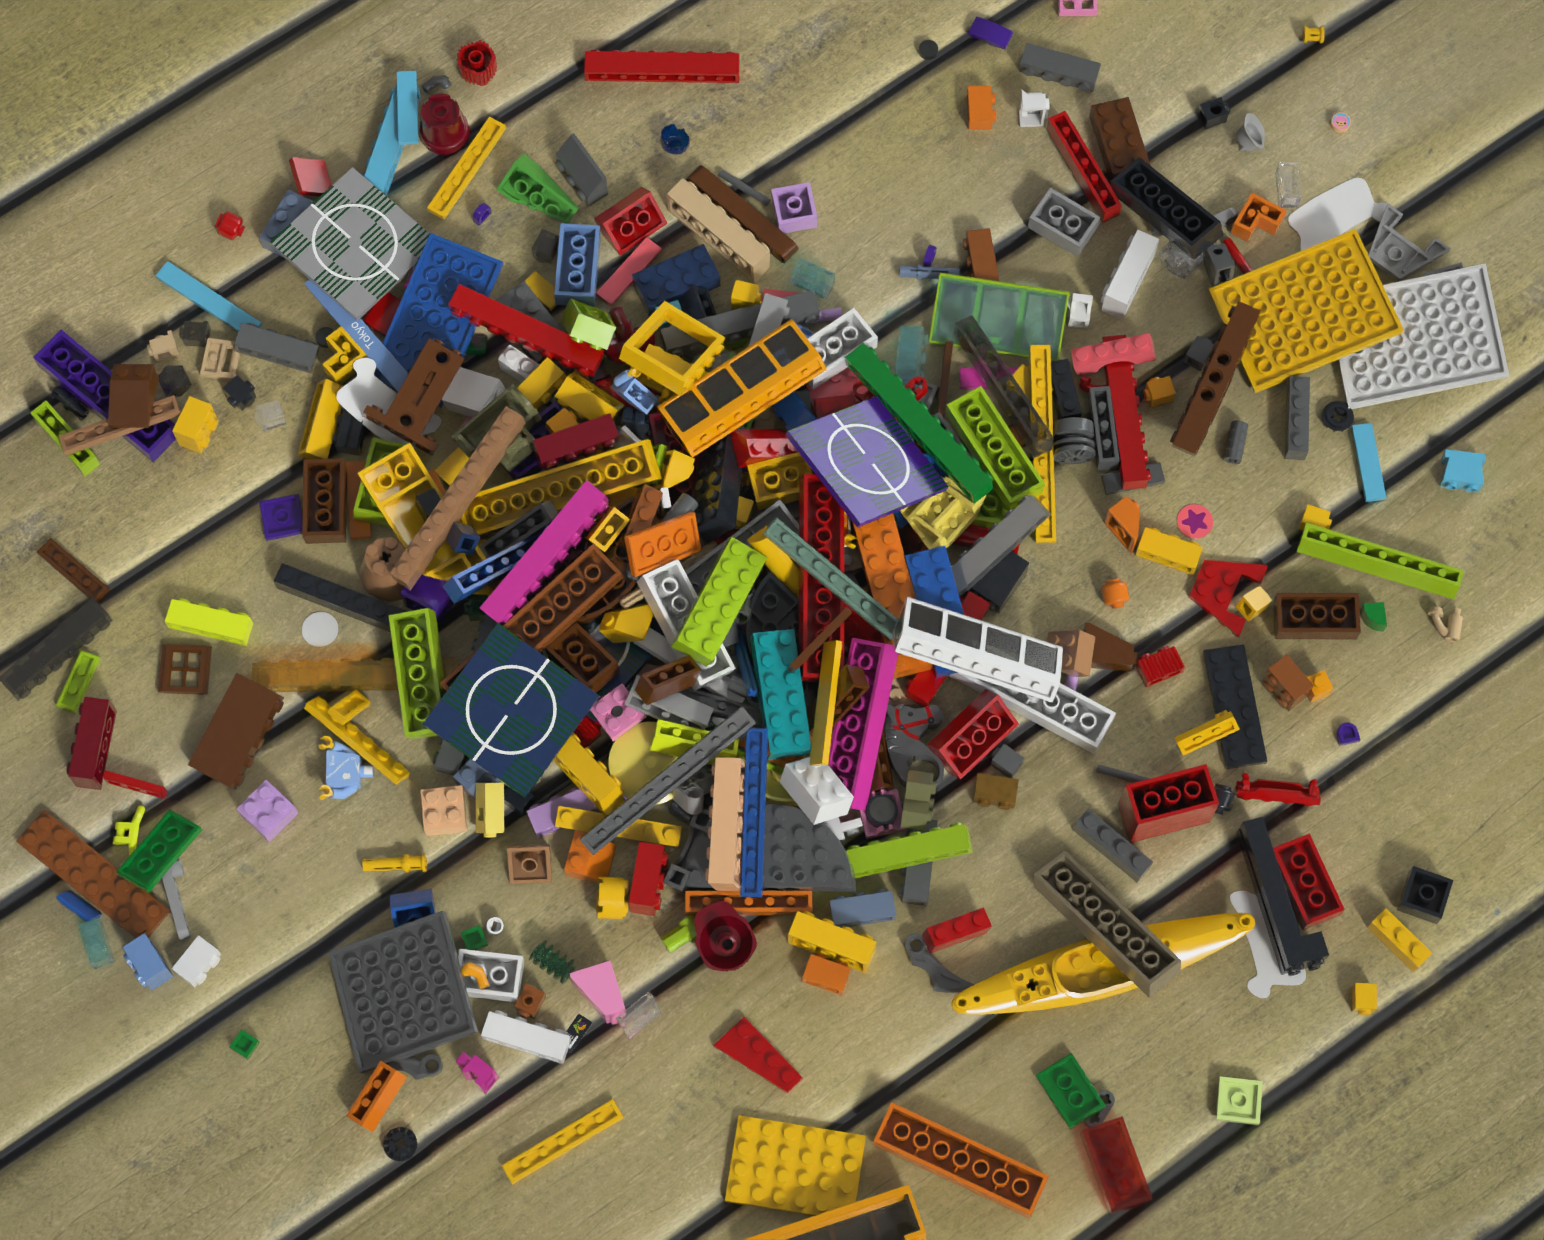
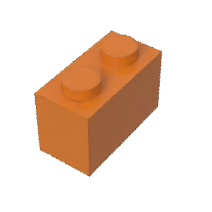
M991 85L968 86L969 130L992 129L993 122H996V110H992V104H995V93H992Z
M811 954L802 977V982L842 996L851 968L847 967L848 964L843 961L836 960V962L827 960L828 957L823 954Z

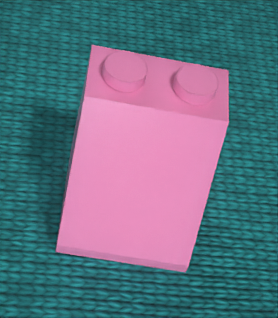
M611 961L569 973L574 988L606 1023L618 1024L624 1021L623 1018L627 1017L626 1009Z

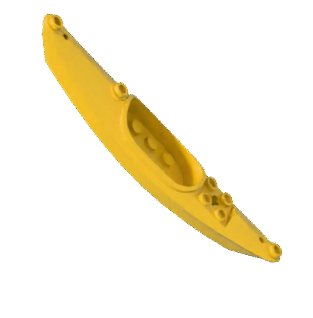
M1225 913L1160 922L1145 926L1181 959V969L1249 933L1254 928L1255 919L1249 913ZM1085 939L1027 960L985 979L954 996L951 1004L953 1010L960 1014L1014 1013L1077 1005L1118 995L1138 987L1091 941ZM1029 983L1036 986L1034 991H1031V988L1027 989Z

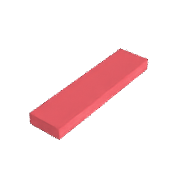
M646 237L596 292V296L612 307L633 284L632 274L646 269L662 252V248Z

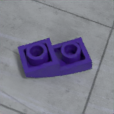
M976 16L968 34L970 37L987 41L991 46L1006 49L1013 32L1001 25Z

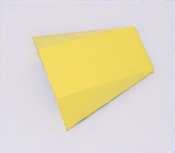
M942 477L949 486L946 491L899 511L928 549L941 546L948 548L976 519L986 495L974 504L952 479Z

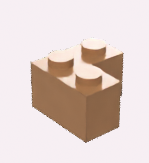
M1081 630L1048 632L1047 642L1063 647L1061 672L1073 677L1090 676L1095 636Z

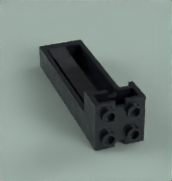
M1263 817L1242 822L1241 828L1237 830L1236 834L1281 975L1288 974V976H1294L1301 973L1300 970L1308 968L1309 971L1321 968L1320 965L1324 964L1325 959L1329 957L1322 931L1301 936Z

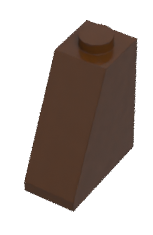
M1085 623L1084 632L1095 636L1091 668L1131 671L1133 664H1137V652H1134V645L1091 623Z

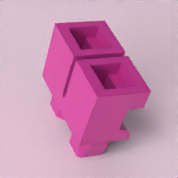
M463 1052L456 1060L465 1079L473 1080L475 1078V1084L485 1095L499 1079L495 1070L476 1055L471 1058Z

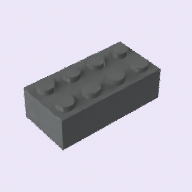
M525 281L495 300L562 331ZM518 343L525 354L538 364H541L546 359L540 352L535 350L534 352L529 351L522 344Z

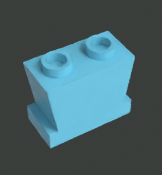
M1445 449L1441 458V464H1445L1440 486L1448 490H1456L1458 488L1465 489L1467 492L1480 491L1484 485L1482 467L1486 460V454Z

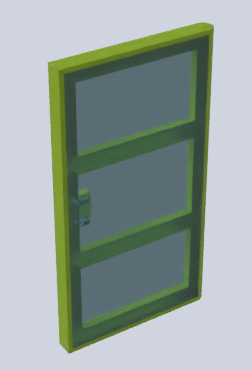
M940 273L929 338L930 344L945 346L946 341H952L953 347L1023 358H1030V345H1050L1051 362L1059 360L1070 292Z

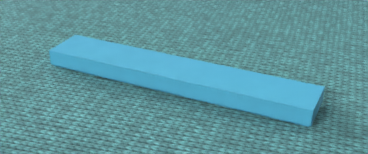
M168 261L155 275L158 280L237 332H239L241 323H252L257 325L258 328L262 326L260 321Z

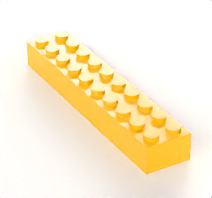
M642 440L480 491L461 517L462 523L471 526L480 536L506 528L542 502L551 501L556 510L561 511L586 480L606 496L660 480L662 477L651 440Z

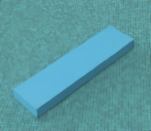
M397 72L399 145L419 144L417 72Z
M1372 423L1352 425L1351 430L1365 502L1385 500L1386 493Z

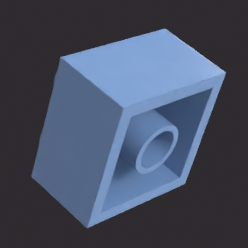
M145 933L123 946L126 952L123 957L133 970H137L133 973L143 987L148 986L151 990H154L173 977L154 944Z

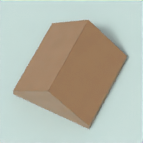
M549 844L507 846L510 884L552 882L551 849Z

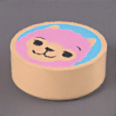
M1336 113L1331 119V128L1338 133L1346 132L1350 127L1351 119L1346 113Z

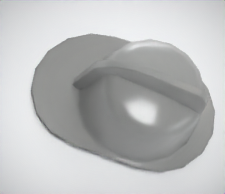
M1248 113L1245 115L1244 124L1236 133L1239 151L1246 150L1252 152L1256 149L1263 150L1265 140L1264 128L1254 114Z

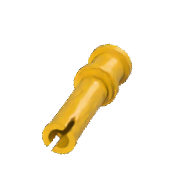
M422 853L419 856L404 854L402 857L363 858V872L403 870L405 873H409L411 870L427 872V855Z

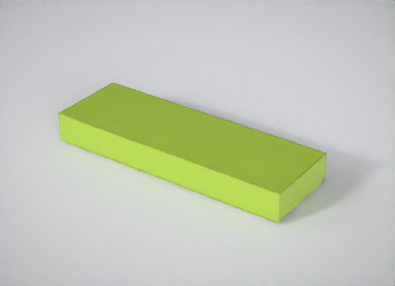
M80 650L58 698L56 707L76 714L101 658L99 656Z

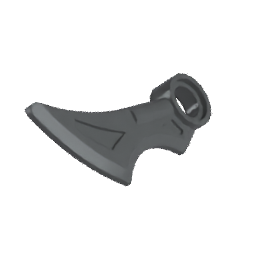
M915 933L907 937L905 950L909 954L912 966L924 969L931 976L934 991L956 993L975 985L954 975L925 949L926 944L922 935ZM911 940H919L921 948L919 950L911 949L909 945Z
M428 1054L422 1059L408 1057L388 1064L397 1071L409 1073L415 1080L428 1076H437L443 1069L442 1060L434 1054ZM429 1060L437 1061V1068L434 1071H428L426 1068Z

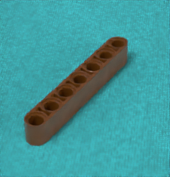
M699 165L686 178V181L692 182L701 194L708 195L714 205L722 207L727 216L735 218L740 223V227L745 231L749 230L759 243L763 242L766 244L770 254L781 263H786L799 250L792 239L704 166Z

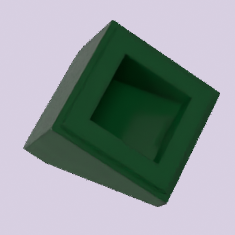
M472 336L466 350V355L486 356L488 337Z

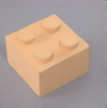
M462 785L421 790L423 826L426 836L468 832L465 792Z

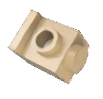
M171 330L167 331L168 335H159L149 340L150 344L147 345L150 356L154 355L156 362L179 356L177 344Z

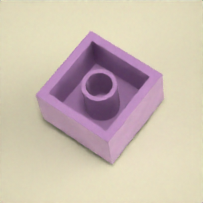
M810 182L771 189V201L778 229L783 233L817 228L818 217Z
M267 780L236 809L239 815L269 843L299 814L296 807Z

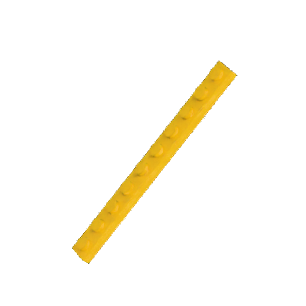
M1030 345L1033 466L1045 483L1043 493L1036 497L1051 514L1035 529V544L1056 543L1050 345Z

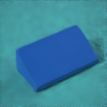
M71 890L58 894L56 897L62 905L91 926L102 915L99 910Z

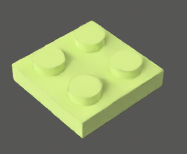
M1220 1076L1216 1120L1259 1125L1263 1081Z

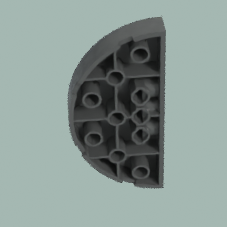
M766 804L763 891L856 892V879L850 858L841 841L823 822L814 825L801 809L786 805ZM704 837L697 847L689 865V868L693 870L686 884V888L689 891H716L708 884L705 878L706 868H709L707 848L710 847L711 839Z

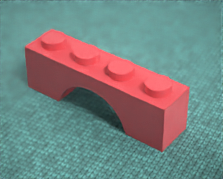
M1150 333L1071 349L1073 367L1078 376L1097 373L1101 367L1113 362L1128 361L1141 364L1156 360L1154 343Z

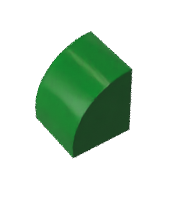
M1384 602L1364 603L1360 609L1363 622L1375 631L1384 632L1387 627Z

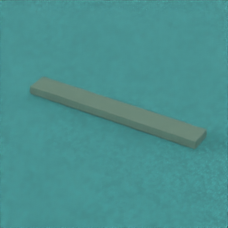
M778 518L771 523L763 533L766 538L889 641L893 639L892 633L898 620L894 615Z

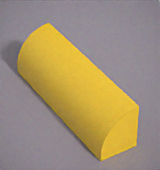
M328 379L317 383L297 456L305 459L328 458L337 426V417L340 415L342 407L337 401V393L343 387L342 385Z
M766 525L749 537L747 541L755 551L767 557L765 565L771 573L799 599V568L787 554L763 535L768 528Z

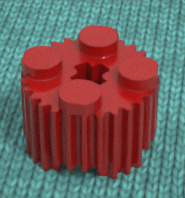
M479 40L475 43H468V46H461V49L458 50L457 64L461 78L465 79L466 82L468 81L469 84L473 83L475 85L476 83L479 86H484L488 84L490 78L493 79V76L496 75V56L494 50L492 51V48H489V43L485 44V41L481 42Z

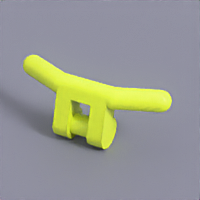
M143 805L137 807L131 823H115V830L117 831L116 836L113 837V844L128 845L129 856L137 848L139 825L145 812ZM128 830L129 837H124L125 831Z

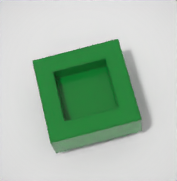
M480 925L460 932L467 950L476 951L488 946Z
M241 1029L229 1048L248 1060L260 1041Z

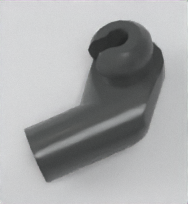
M446 75L433 76L421 87L428 93L438 85H441L443 89H447L451 86V82Z

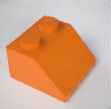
M1126 496L1108 510L1104 524L1129 553H1132L1138 539L1140 508L1135 500H1130Z
M575 830L564 868L565 875L597 883L598 877H608L617 845L609 842L595 855H592L580 841V837L585 832Z

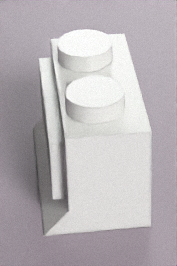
M1021 90L1019 102L1020 127L1043 126L1044 119H1048L1049 98H1046L1045 93L1042 94V92L1027 94Z

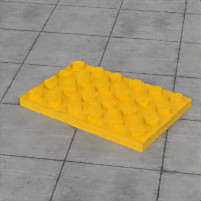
M739 1115L725 1202L816 1216L855 1203L866 1136Z

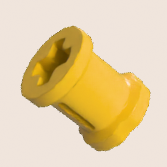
M1303 26V43H1307V41L1323 43L1324 26L1319 28Z

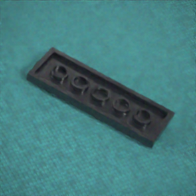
M1244 644L1204 650L1203 655L1214 712L1218 714L1224 710L1227 712L1231 711L1240 729L1220 739L1225 768L1232 769L1266 764L1268 761Z

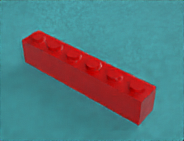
M1063 111L1048 118L1046 128L1095 212L1100 217L1101 222L1105 223L1119 216L1122 204L1067 112Z
M970 591L966 597L962 596L960 598L964 615L982 621L991 603ZM934 668L918 672L914 679L910 678L905 686V689H907L905 697L922 707L929 706L947 676L936 678Z

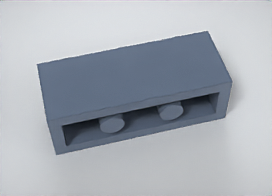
M880 889L874 891V894L866 895V892L854 894V897L849 898L843 895L834 897L829 903L834 925L842 928V926L853 927L896 920L892 891Z

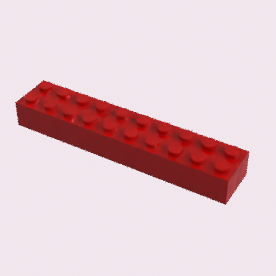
M803 474L799 479V537L844 573V510L816 474ZM800 565L798 656L844 610V602ZM844 622L824 641L838 640L842 642L839 672L844 667ZM824 643L800 666L802 682H819Z

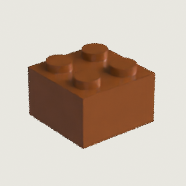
M1287 654L1267 669L1262 680L1264 688L1269 693L1272 692L1276 696L1278 704L1288 711L1306 699L1314 686Z

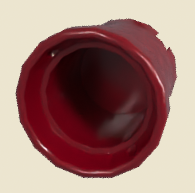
M438 93L431 95L425 105L423 103L421 107L422 120L419 129L422 144L429 151L442 155L452 154L463 148L469 139L470 128L466 117L459 108L458 102L451 99L447 94Z

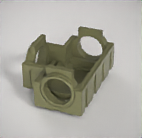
M513 384L451 436L458 447L470 458L505 406L522 415L526 425L514 442L506 448V453L500 461L508 472H511L534 452L532 447L535 438L528 431L534 424L542 420L538 411Z

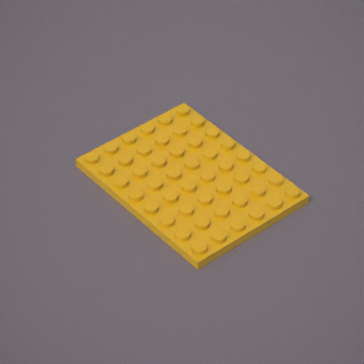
M1356 229L1208 289L1223 324L1228 325L1230 320L1227 317L1232 306L1236 307L1238 301L1261 310L1240 361L1255 393L1287 381L1290 376L1302 375L1404 333L1402 324Z

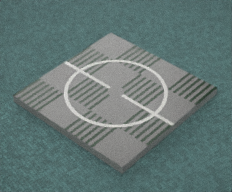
M352 167L270 241V246L358 321L416 267L430 233Z

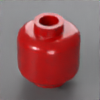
M226 211L224 214L220 213L214 226L217 228V234L229 240H234L237 236L241 237L245 226L242 225V217Z

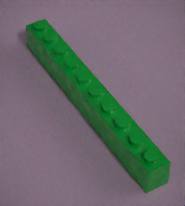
M862 343L845 356L847 367L875 397L879 398L895 419L974 504L993 490L992 476L987 471H982L979 462L973 456L969 457L966 448L961 443L957 444L955 442L953 434L948 429L944 430L942 428L940 420L935 415L931 416L929 414L927 406L922 401L918 402L915 399L914 392L909 387L906 389L902 385L901 378L889 371L890 367L884 360L880 361L877 358L878 355L872 347L868 348Z

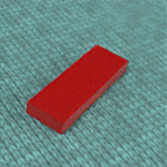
M106 770L103 774L106 783L161 799H165L168 793L164 786Z

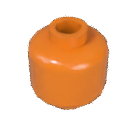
M1120 578L1104 581L1105 585L1101 587L1104 604L1107 606L1111 605L1112 609L1124 607L1123 603L1129 600L1126 582L1121 581Z

